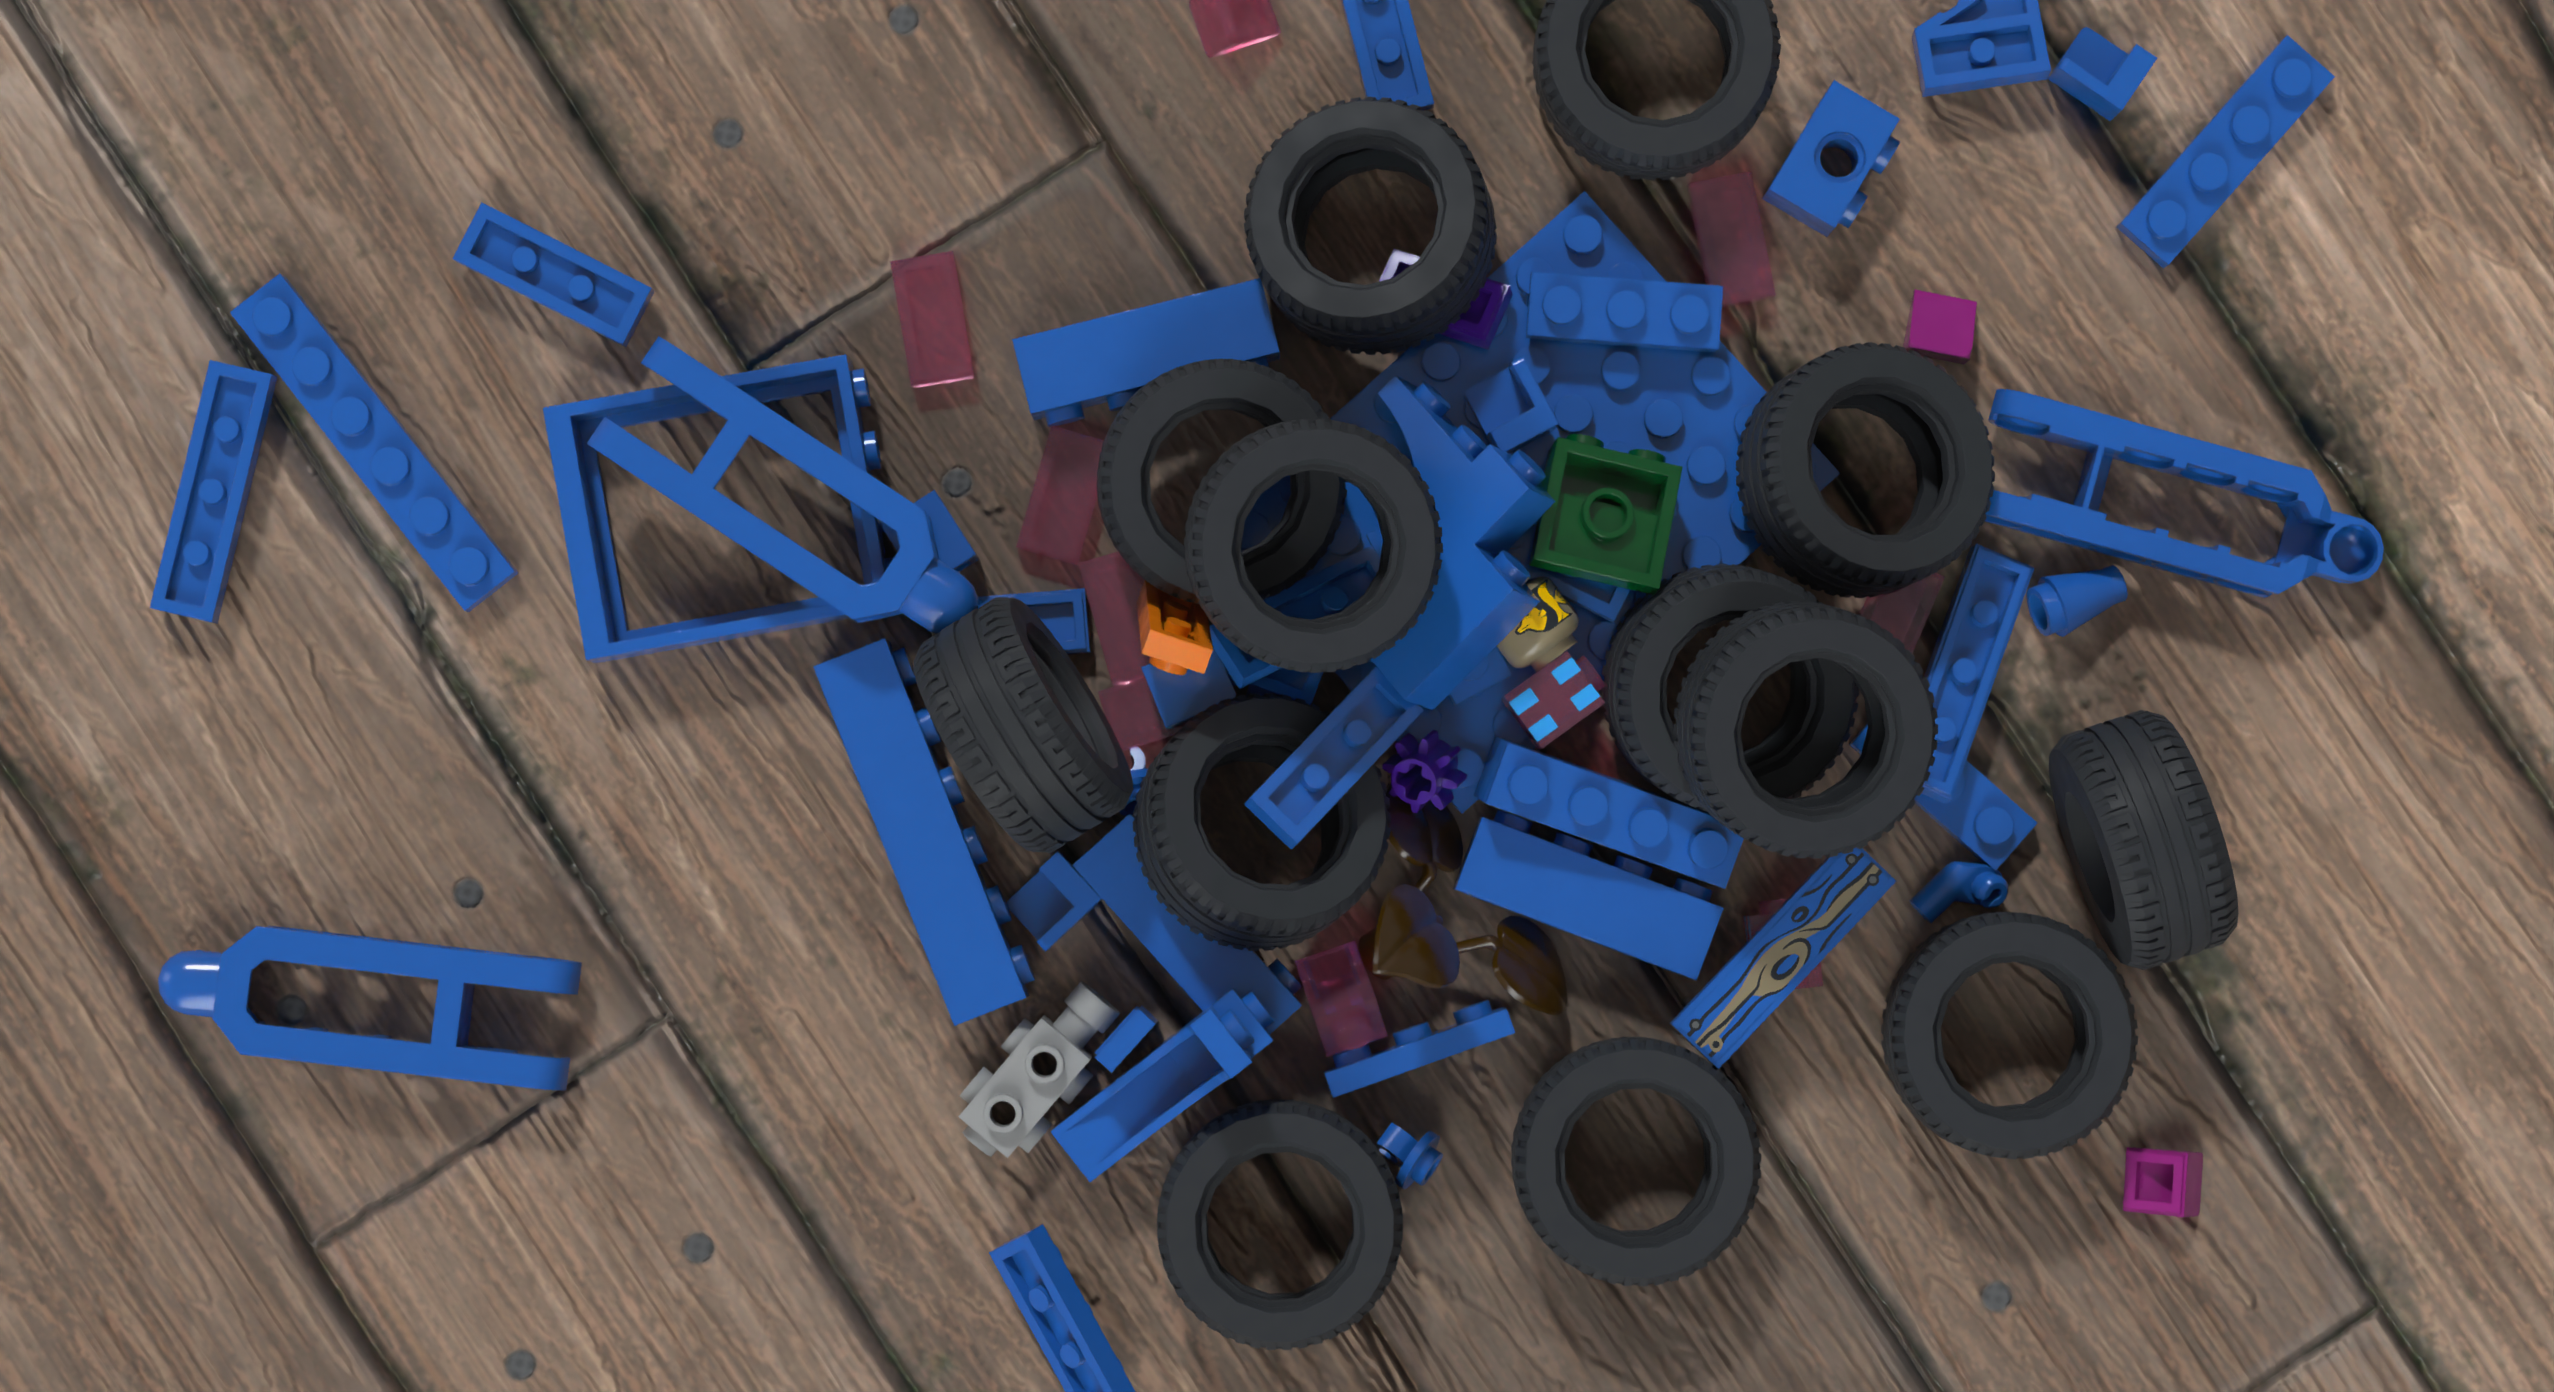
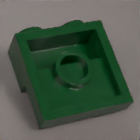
M1571 434L1566 439L1557 437L1548 450L1544 469L1546 478L1541 484L1556 502L1537 521L1529 566L1654 595L1660 588L1683 467L1666 463L1665 456L1650 450L1633 449L1627 454L1606 449L1601 440L1588 435Z

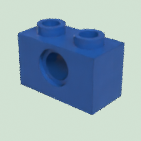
M1834 80L1826 90L1762 199L1825 237L1830 235L1838 223L1849 228L1868 195L1858 189L1869 170L1872 169L1881 174L1900 144L1899 140L1890 136L1900 119ZM1827 148L1843 150L1851 160V173L1845 177L1829 175L1821 165V151Z

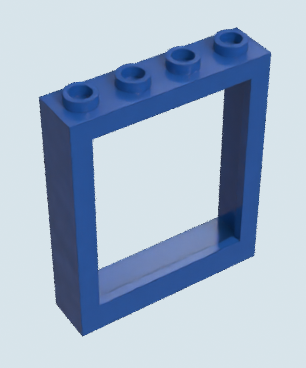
M847 354L721 376L761 403L831 391L842 456L871 476V470L882 468L876 432H864L860 408L871 406L865 369L854 370L853 363ZM675 385L543 408L586 660L593 663H601L849 619L850 617L820 597L628 631L598 451L589 446L587 442L604 417L619 427L624 428L713 412ZM850 502L864 584L878 582L895 556L886 558L882 535L885 532L883 530V522Z

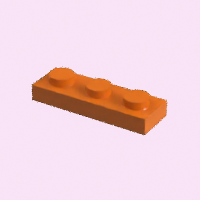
M1144 580L1137 600L1141 653L1150 656L1149 662L1153 666L1168 673L1185 675L1187 670L1190 669L1204 674L1213 651L1209 621L1206 613L1199 604L1171 596Z

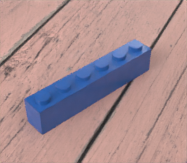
M884 638L813 666L954 1026L1029 997L1030 995L1025 984L1035 980L1033 970L1023 946L1018 945L1011 948L1002 927V924L1012 921L1009 909L999 886L996 885L987 889L978 866L988 861L985 848L975 825L964 829L955 805L965 802L964 795L952 766L942 770L939 767L932 746L942 742L927 708L917 710L908 687L917 682L913 665L905 647L894 651L891 642Z

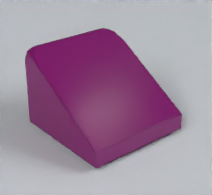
M1915 289L1913 291L1903 347L1907 352L1913 350L1920 353L1923 357L1926 356L1964 365L1971 357L1977 302Z
M2127 1147L2123 1211L2176 1217L2198 1216L2201 1203L2202 1152Z

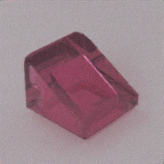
M1189 0L1193 19L1205 53L1209 58L1221 56L1281 34L1270 0Z

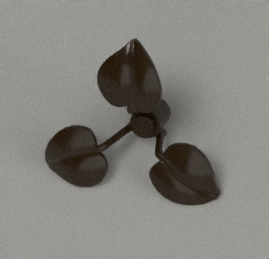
M1391 774L1388 775L1389 781L1385 794L1390 802V807L1387 811L1391 813V823L1388 824V827L1391 828L1389 841L1405 860L1413 865L1422 866V875L1414 886L1401 884L1390 890L1383 901L1377 927L1361 936L1358 948L1366 968L1374 976L1382 980H1388L1393 976H1397L1426 987L1443 988L1457 979L1460 968L1459 954L1478 949H1489L1495 952L1492 959L1494 975L1512 997L1534 1010L1549 1015H1560L1567 1011V988L1559 956L1551 940L1536 924L1520 916H1509L1499 922L1497 937L1485 935L1456 942L1452 934L1443 926L1442 917L1436 915L1430 900L1424 892L1435 880L1437 868L1445 872H1453L1460 867L1463 857V843L1458 824L1447 806L1439 810L1431 800L1417 813H1413L1411 804L1404 802L1398 796L1393 797L1389 794L1392 785Z

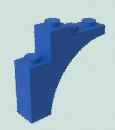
M1395 375L1378 392V395L1390 409L1401 428L1409 447L1414 467L1418 469L1421 478L1430 488L1428 489L1429 494L1434 497L1435 508L1441 519L1438 520L1439 527H1442L1441 543H1443V553H1440L1442 564L1441 569L1438 571V583L1433 586L1432 591L1434 594L1431 600L1428 601L1424 614L1418 616V622L1413 628L1408 630L1407 635L1402 640L1398 639L1394 647L1385 650L1375 659L1371 658V661L1404 700L1434 710L1540 602L1525 584L1531 577L1529 572L1507 551L1556 501L1540 484L1546 478L1545 473L1528 455L1521 450H1517L1511 455L1491 444L1486 446L1468 427L1461 424L1457 428L1450 421L1445 413L1451 406L1433 386L1425 381L1416 386Z
M1232 988L1050 1132L1088 1181L1092 1182L1196 1101L1220 1084L1233 1078L1251 1064L1253 1056L1273 1041L1266 1028L1272 1025L1275 1020L1252 991L1241 998L1235 989Z

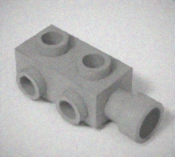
M1080 981L1064 1000L1068 1007L1055 1022H1052L1043 1015L1036 1025H1033L1028 1019L1024 1018L1001 1045V1048L1010 1056L1000 1068L992 1074L983 1067L959 1095L968 1103V1106L958 1116L968 1125L962 1133L972 1144L988 1156L992 1157L998 1150L1008 1158L1017 1146L1026 1153H1029L1052 1125L1043 1115L1060 1097L1070 1104L1093 1077V1074L1085 1068V1065L1093 1055L1083 1047L1097 1031L1104 1033L1120 1013L1110 1002L1083 981ZM1039 1052L1051 1053L1057 1061L1056 1071L1050 1075L1039 1074L1033 1066L1034 1056ZM999 1101L1010 1103L1015 1109L1014 1121L1006 1125L997 1123L992 1116V1107L995 1103Z

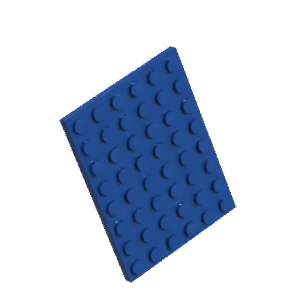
M1585 191L1488 277V279L1510 285L1513 294L1489 350L1437 333L1434 335V339L1428 342L1426 339L1420 341L1421 345L1415 348L1412 346L1408 348L1330 418V420L1357 425L1386 439L1389 444H1393L1399 449V452L1405 455L1414 467L1403 432L1390 409L1378 395V392L1396 375L1416 386H1419L1423 381L1433 386L1451 406L1445 413L1450 421L1457 428L1461 424L1465 425L1488 446L1490 443L1465 398V392L1468 388L1508 368L1511 361L1523 356L1559 423L1554 431L1518 449L1528 455L1543 472L1548 450L1557 437L1566 439L1571 434L1595 437L1604 443V448L1627 454L1633 449L1654 451L1665 456L1666 463L1683 467L1661 581L1665 578L1671 579L1673 574L1686 572L1687 569L1693 567L1699 569L1702 565H1739L1761 545V543H1757L1754 537L1756 535L1754 529L1750 530L1746 523L1749 521L1747 516H1743L1741 507L1744 504L1742 501H1739L1737 494L1740 490L1736 485V476L1739 475V472L1736 470V461L1739 459L1737 450L1738 446L1742 444L1740 437L1742 431L1746 429L1745 423L1752 416V410L1755 405L1760 402V399L1767 392L1721 341H1719V350L1715 353L1526 338L1531 272L1667 282ZM1812 444L1813 478L1819 491H1821L1840 472ZM1290 475L1283 477L1260 494L1245 520L1241 552L1261 543L1280 523L1291 495ZM1346 482L1347 496L1344 502V514H1341L1340 521L1342 522L1338 530H1336L1332 544H1329L1326 549L1328 551L1301 580L1371 546L1366 534L1380 527L1377 514L1360 489L1353 484ZM1630 590L1613 623L1568 601L1579 617V625L1573 633V636L1578 641L1576 644L1538 672L1531 665L1525 668H1515L1502 654L1512 673L1511 677L1455 706L1449 695L1434 710L1420 706L1424 711L1395 741L1398 742L1406 734L1410 733L1420 743L1434 729L1438 731L1440 740L1445 741L1451 747L1459 746L1461 748L1457 755L1458 770H1462L1468 775L1467 779L1458 788L1451 789L1454 796L1451 803L1461 814L1464 813L1478 800L1474 793L1495 736L1535 749L1551 733L1537 742L1528 728L1548 714L1559 727L1578 710L1571 701V697L1589 684H1592L1597 692L1601 689V681H1604L1602 669L1603 665H1606V650L1610 651L1611 647L1609 642L1612 636L1616 635V628L1619 622L1623 623L1626 618L1624 614L1635 606L1634 603L1639 597L1643 598L1646 596V593ZM1572 657L1581 671L1560 685L1551 672ZM1369 659L1367 663L1355 665L1345 670L1339 669L1334 673L1352 691L1376 665ZM1528 688H1531L1539 701L1518 716L1509 702Z

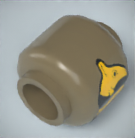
M1539 576L1525 583L1540 602L1497 645L1507 661L1515 668H1525L1531 665L1538 672L1578 642L1573 636L1579 625L1578 614L1555 583L1546 576Z

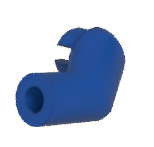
M1954 861L1941 869L1909 902L1924 919L1932 923L1954 901L1978 904L1985 908L1998 907L2007 898L2008 884L2000 871H1995L1987 864Z

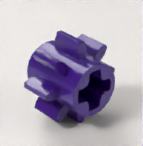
M1434 729L1420 743L1412 734H1406L1395 744L1399 754L1392 755L1382 764V769L1391 773L1392 788L1389 794L1393 797L1398 796L1404 802L1411 804L1413 813H1417L1429 800L1432 801L1436 808L1442 810L1454 799L1451 789L1458 788L1467 779L1468 774L1458 770L1457 755L1461 748L1459 746L1451 747L1445 741L1440 740L1438 731Z

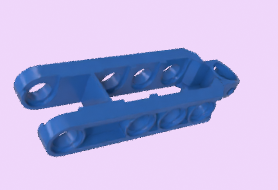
M659 336L641 361V364L656 372L727 421L692 474L606 417L603 418L587 442L589 446L857 623L904 614L928 631L937 634L974 609H978V595L974 586L962 574L938 559L931 519L925 510ZM749 436L773 449L795 464L799 469L823 482L855 506L873 515L897 532L900 549L878 582L859 585L715 490V487Z
M1996 389L1988 419L1991 424L2020 434L2083 450L2087 454L2073 504L2036 494L2021 497L1994 490L1993 496L1989 498L1991 505L1989 511L1985 513L1987 517L1985 522L2262 598H2267L2272 594H2280L2311 575L2338 583H2356L2370 578L2378 570L2383 560V542L2380 533L2374 525L2364 519L2332 511L2326 494L2312 470L2041 396L2010 389ZM2112 459L2277 503L2285 517V523L2276 556L2261 563L2230 554L2231 548L2223 545L2203 547L2169 538V531L2161 528L2140 530L2107 521V514L2098 511Z
M256 926L224 952L205 950L181 951L170 957L161 968L158 977V987L163 1001L174 1011L187 1015L212 1017L240 1055L563 1091L567 1089L569 1057L533 1056L519 1054L518 1050L468 1045L475 984L578 995L582 962L279 926ZM264 960L437 979L438 987L431 1043L391 1039L392 1036L388 1035L367 1036L328 1032L327 1028L319 1027L294 1028L267 1025L265 1021H259L248 1007L252 970Z

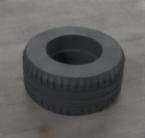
M2140 710L2127 714L2124 717H2117L2105 721L2103 724L2099 723L2084 728L2082 731L2078 730L2062 736L2049 754V777L2055 810L2080 889L2091 915L2112 954L2124 965L2146 970L2161 965V963L2172 962L2183 956L2187 957L2199 953L2203 949L2206 950L2222 945L2237 927L2238 897L2233 869L2222 829L2207 787L2195 760L2174 725L2163 715Z

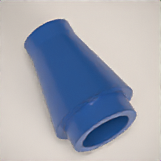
M2111 565L2098 570L2043 576L2039 579L2038 585L2027 590L2026 599L2030 616L2039 632L2044 636L2056 633L2064 637L2111 606L2126 601L2128 592L2120 570L2116 566Z

